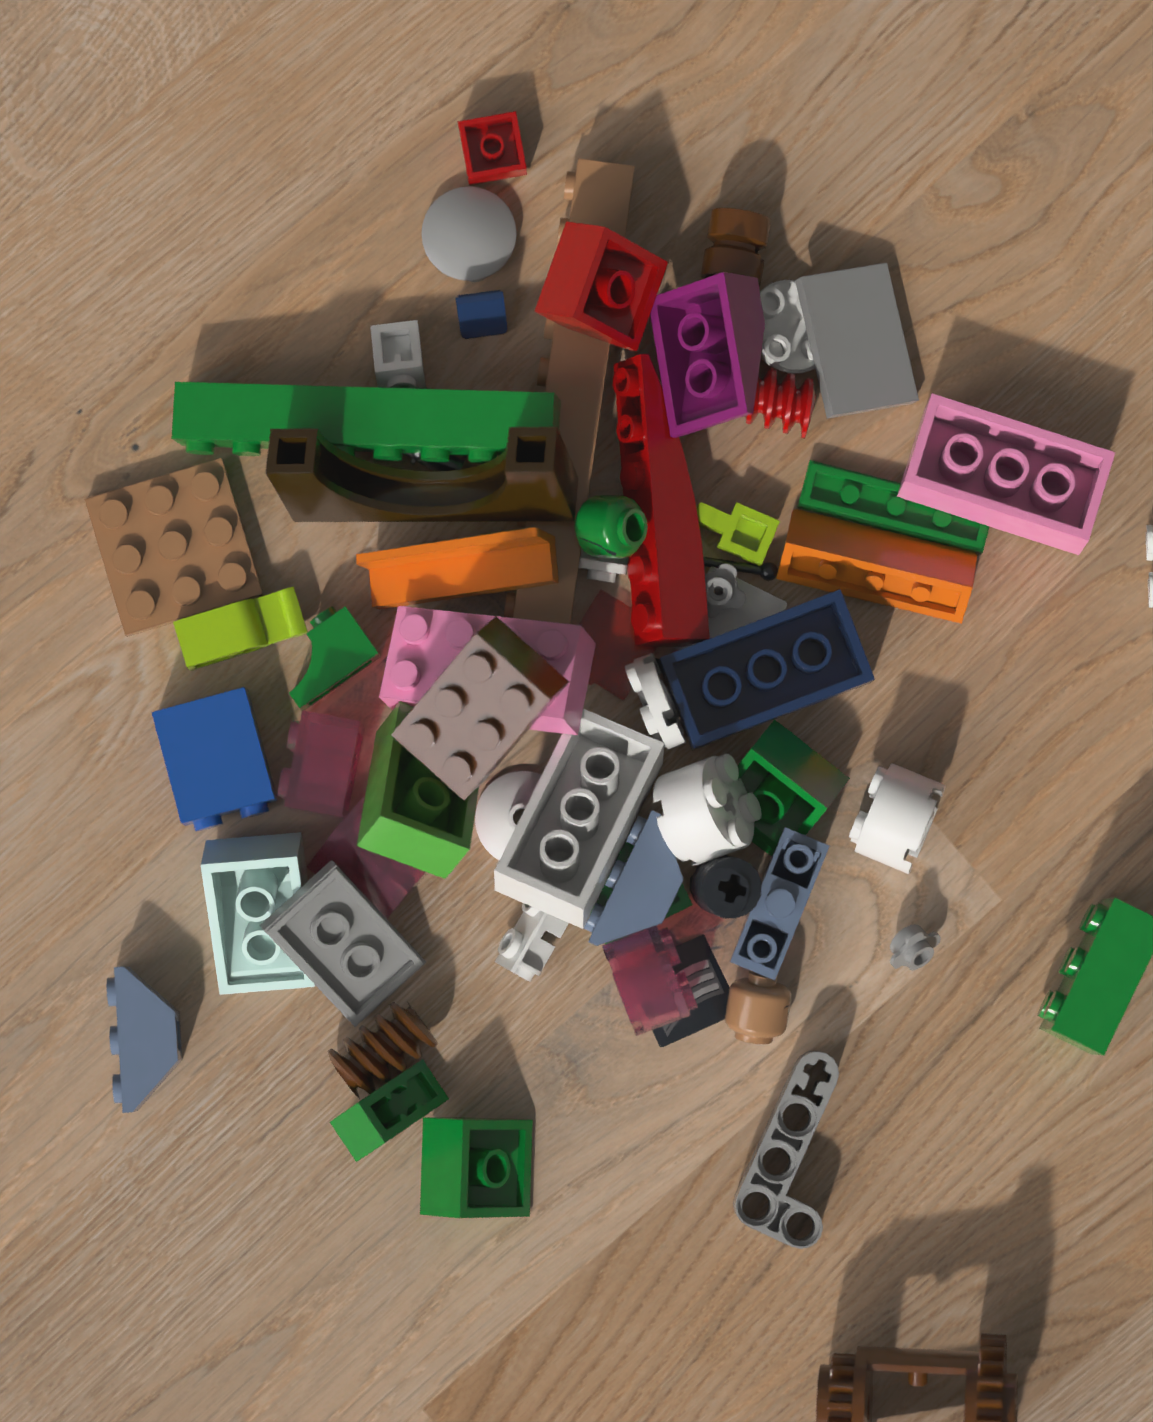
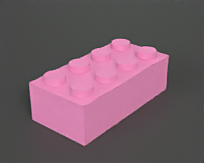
M932 393L924 409L897 497L1079 555L1089 541L1116 452Z
M398 606L379 698L391 710L395 708L399 701L415 707L471 638L496 616ZM498 617L569 681L568 685L529 730L578 735L596 643L581 625Z

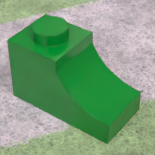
M331 606L310 621L313 629L306 633L312 643L310 665L300 683L289 692L302 712L380 658L379 653L346 606L338 612L334 606Z
M422 1059L330 1121V1124L354 1160L358 1162L449 1100V1097Z

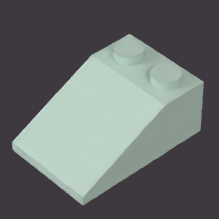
M302 833L206 840L201 860V871L219 994L315 987V984L260 926L308 882Z

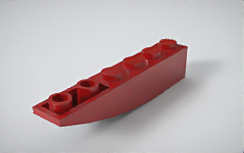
M639 354L613 364V389L616 393L618 418L616 431L620 444V481L623 487V495L634 499L641 507L648 527L643 543L632 556L628 557L627 573L630 580L632 598L631 623L634 628L635 646L685 647L710 639L702 539L694 492L680 438L670 437L663 389L649 354Z

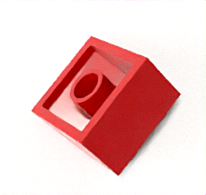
M566 221L534 312L572 331L637 352L668 262L607 227Z

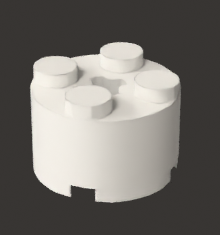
M729 754L719 757L712 756L663 774L655 782L653 799L654 802L662 801L664 815L657 817L659 829L669 849L682 862L691 859L693 861L691 865H699L746 848L753 839L754 822L761 819V807L756 796L753 793H747L742 780H738L737 764Z
M891 763L888 769L878 766L868 793H870L869 797L874 799L868 813L859 811L849 835L850 841L856 843L855 852L909 874L913 868L912 863L905 860L908 855L918 857L938 810L935 807L937 801L932 799L933 793L942 797L946 785Z

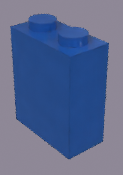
M245 687L151 712L181 824L185 826L193 824L195 832L223 825L221 816L240 811L242 819L269 812L268 803L278 801L250 694Z

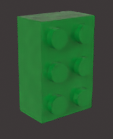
M1115 897L1102 899L1100 903L1089 906L1079 927V930L1085 932L1079 947H1070L1059 967L1058 973L1064 975L1058 991L1055 990V992L1049 990L1037 1016L1044 1019L1039 1029L1087 1053L1103 1056L1153 955V916Z

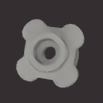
M721 564L718 570L705 574L709 618L716 617L721 610L730 607L739 609L746 601V595L742 590H739L735 579L737 570L731 564ZM721 586L723 593L716 595L714 592L715 587Z
M916 924L903 928L891 941L890 950L894 955L890 959V964L895 969L907 966L912 971L923 967L932 959L934 955L933 948L939 944L941 940L940 935L937 932L927 934Z

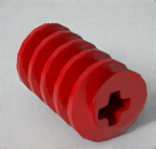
M770 368L762 379H759L758 374L753 414L745 416L746 423L751 425L758 414L761 413L763 414L764 428L770 429L777 418L782 419V430L785 434H789L793 426L799 423L801 438L805 439L817 395L814 391L813 379L806 378L800 388L796 389L795 374L788 373L781 384H778L776 369Z

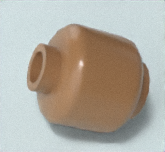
M749 971L748 978L735 980L730 986L725 1023L731 1030L735 1031V1038L740 1041L752 1044H770L773 1042L774 1037L782 1035L787 1028L791 992L786 986L777 982V977L775 980Z

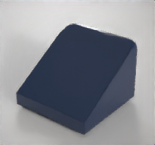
M486 291L458 295L456 297L460 333L463 339L507 333L508 327L503 291Z

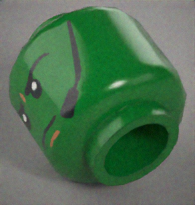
M620 495L589 497L581 505L574 523L576 538L580 547L586 554L597 558L621 559L632 556L643 543L648 529L647 520L641 507L634 499Z

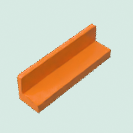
M794 509L792 510L776 579L828 592L841 589L842 595L962 624L973 589L977 553Z
M537 527L356 554L357 565L369 569L372 607L378 610L559 583L555 536Z

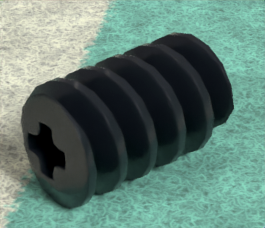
M724 855L701 863L690 877V891L693 900L701 909L724 919H736L747 915L756 907L761 897L762 883L758 872L750 863L740 858ZM720 881L734 883L732 892L718 890Z

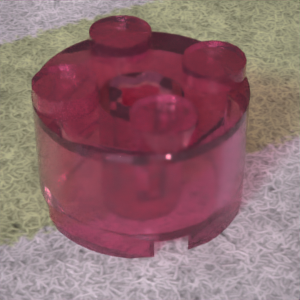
M656 925L602 945L636 1036L691 1016L689 1011L698 1008L685 972L675 974L672 966L681 963L668 927L658 930Z

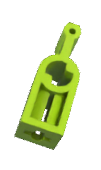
M294 586L255 599L235 602L173 621L186 667L190 671L265 648L268 645L308 633Z

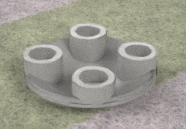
M460 187L444 193L430 206L422 224V243L429 260L442 273L458 280L479 282L496 273L509 260L516 242V225L508 206L494 193L478 187Z

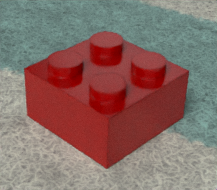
M516 111L458 121L469 185L527 175Z

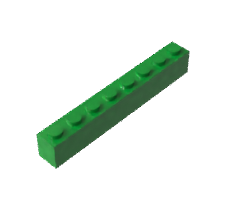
M175 382L171 439L182 446H186L185 452L190 454L211 455L214 454V447L232 448V454L260 456L261 449H268L271 429H318L330 443L352 456H355V452H374L373 458L398 461L402 460V453H420L421 460L448 462L450 454L468 455L469 462L484 464L497 458L507 449L509 427H558L559 430L561 400L553 392Z

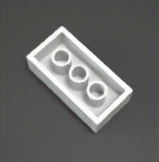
M583 709L578 735H561L494 870L495 891L583 929L663 765L664 743Z

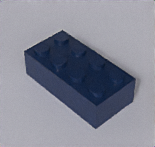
M841 589L660 657L658 660L692 751L870 684L875 680Z

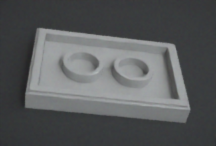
M887 263L802 276L795 280L827 419L909 405L919 401Z
M333 860L326 864L260 924L266 934L354 1027L362 1022L426 963L423 957Z

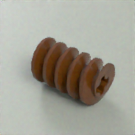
M395 1002L390 1004L393 1016L391 1021L380 1014H376L374 1018L378 1031L375 1033L363 1025L360 1026L361 1044L348 1037L344 1038L343 1041L347 1052L345 1056L332 1048L328 1050L331 1063L358 1099H360L357 1091L358 1087L369 1094L376 1091L373 1076H376L385 1083L391 1080L389 1064L400 1071H404L407 1068L403 1053L406 1052L415 1059H420L422 1052L419 1041H423L433 1048L438 1045L431 1031L409 1002L407 1009H404Z

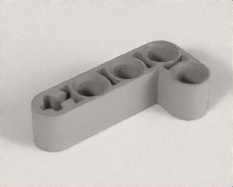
M819 1051L806 1052L799 1056L794 1063L733 1200L734 1212L742 1223L798 1249L809 1248L814 1245L821 1237L823 1230L822 1219L817 1211L809 1205L786 1195L839 1077L838 1065L835 1060L827 1053ZM818 1059H821L824 1062L822 1070L828 1073V1077L825 1082L817 1080L813 1085L810 1093L820 1095L815 1105L806 1097L791 1093L795 1085L805 1090L809 1081V1075L803 1072L804 1066L806 1064L815 1065ZM800 1103L808 1110V1123L800 1130H789L783 1123V1112L790 1104ZM779 1147L787 1152L789 1163L782 1173L770 1174L763 1167V1156L769 1149ZM751 1192L764 1193L768 1198V1210L760 1218H750L743 1212V1200ZM804 1212L809 1214L812 1219V1230L804 1238H792L787 1232V1220L795 1213Z

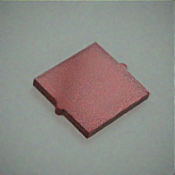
M600 589L579 623L596 643L588 685L592 686L595 683L617 698L625 701L632 689L625 666L633 663L634 659L650 653L654 654L657 647L635 646L634 628L631 623L632 606L626 605Z

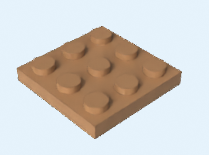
M222 458L84 499L126 637L169 625L173 621L235 602L264 596Z

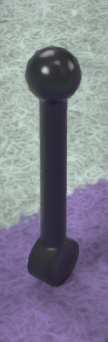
M703 556L704 566L719 568L721 564L728 563L733 565L738 572L757 574L766 581H772L777 577L778 568L771 562L758 566Z

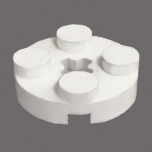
M650 653L634 659V662L626 665L625 669L634 692L638 693L643 705L640 708V712L649 734L653 735L654 739L663 742L664 748L668 750L686 743V739L683 736L684 730L669 689L665 686L663 680L659 679L658 674L662 672L654 655Z

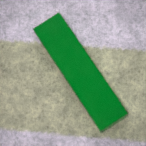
M809 460L797 508L972 551L977 554L983 553L989 526L897 497L901 485L899 482Z

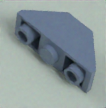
M652 810L648 819L638 816L626 842L634 845V848L626 863L617 859L606 881L605 886L613 889L607 904L604 907L596 903L584 927L585 930L592 933L588 941L589 943L599 946L663 923L683 881V877L676 856L669 849L659 829L657 817L661 816V814Z
M786 827L784 828L761 879V897L756 907L746 916L730 960L731 963L772 980L776 979L830 847L829 845Z
M114 967V977L107 978L109 1007L116 1006L117 1026H110L109 1031L110 1049L112 1055H119L120 1074H113L112 1078L113 1098L115 1103H122L123 1113L138 1111L183 1060L180 1011L130 967Z

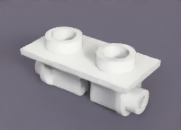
M523 903V913L514 928L508 930L500 941L498 947L499 955L495 962L531 982L535 974L540 976L555 946L541 939L544 932L548 931L561 938L569 923Z

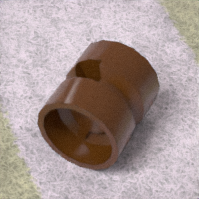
M735 208L712 209L707 238L714 245L705 249L700 277L705 279L722 272L758 278L760 287L764 260L758 254V251L767 248L771 219L760 213Z

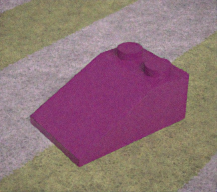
M722 272L657 295L650 315L670 437L678 438L753 414L765 330L758 278Z

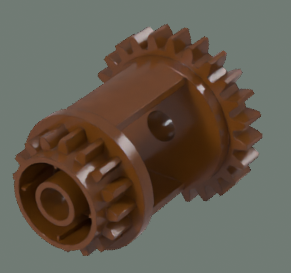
M981 1333L979 1352L858 1346L856 1354L834 1353L832 1364H821L819 1368L816 1422H872L873 1371L908 1372V1384L912 1386L927 1385L928 1373L966 1375L964 1422H1017L1018 1374L1007 1373V1336L1004 1334Z

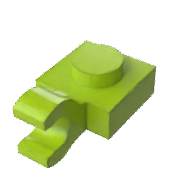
M702 502L697 505L699 527L721 534L716 548L755 565H762L780 523L779 520L737 502L734 504L730 515Z

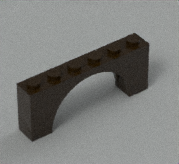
M509 427L507 449L497 458L467 469L436 472L397 469L362 460L334 446L318 429L270 430L265 473L294 522L575 521L578 475L558 427Z

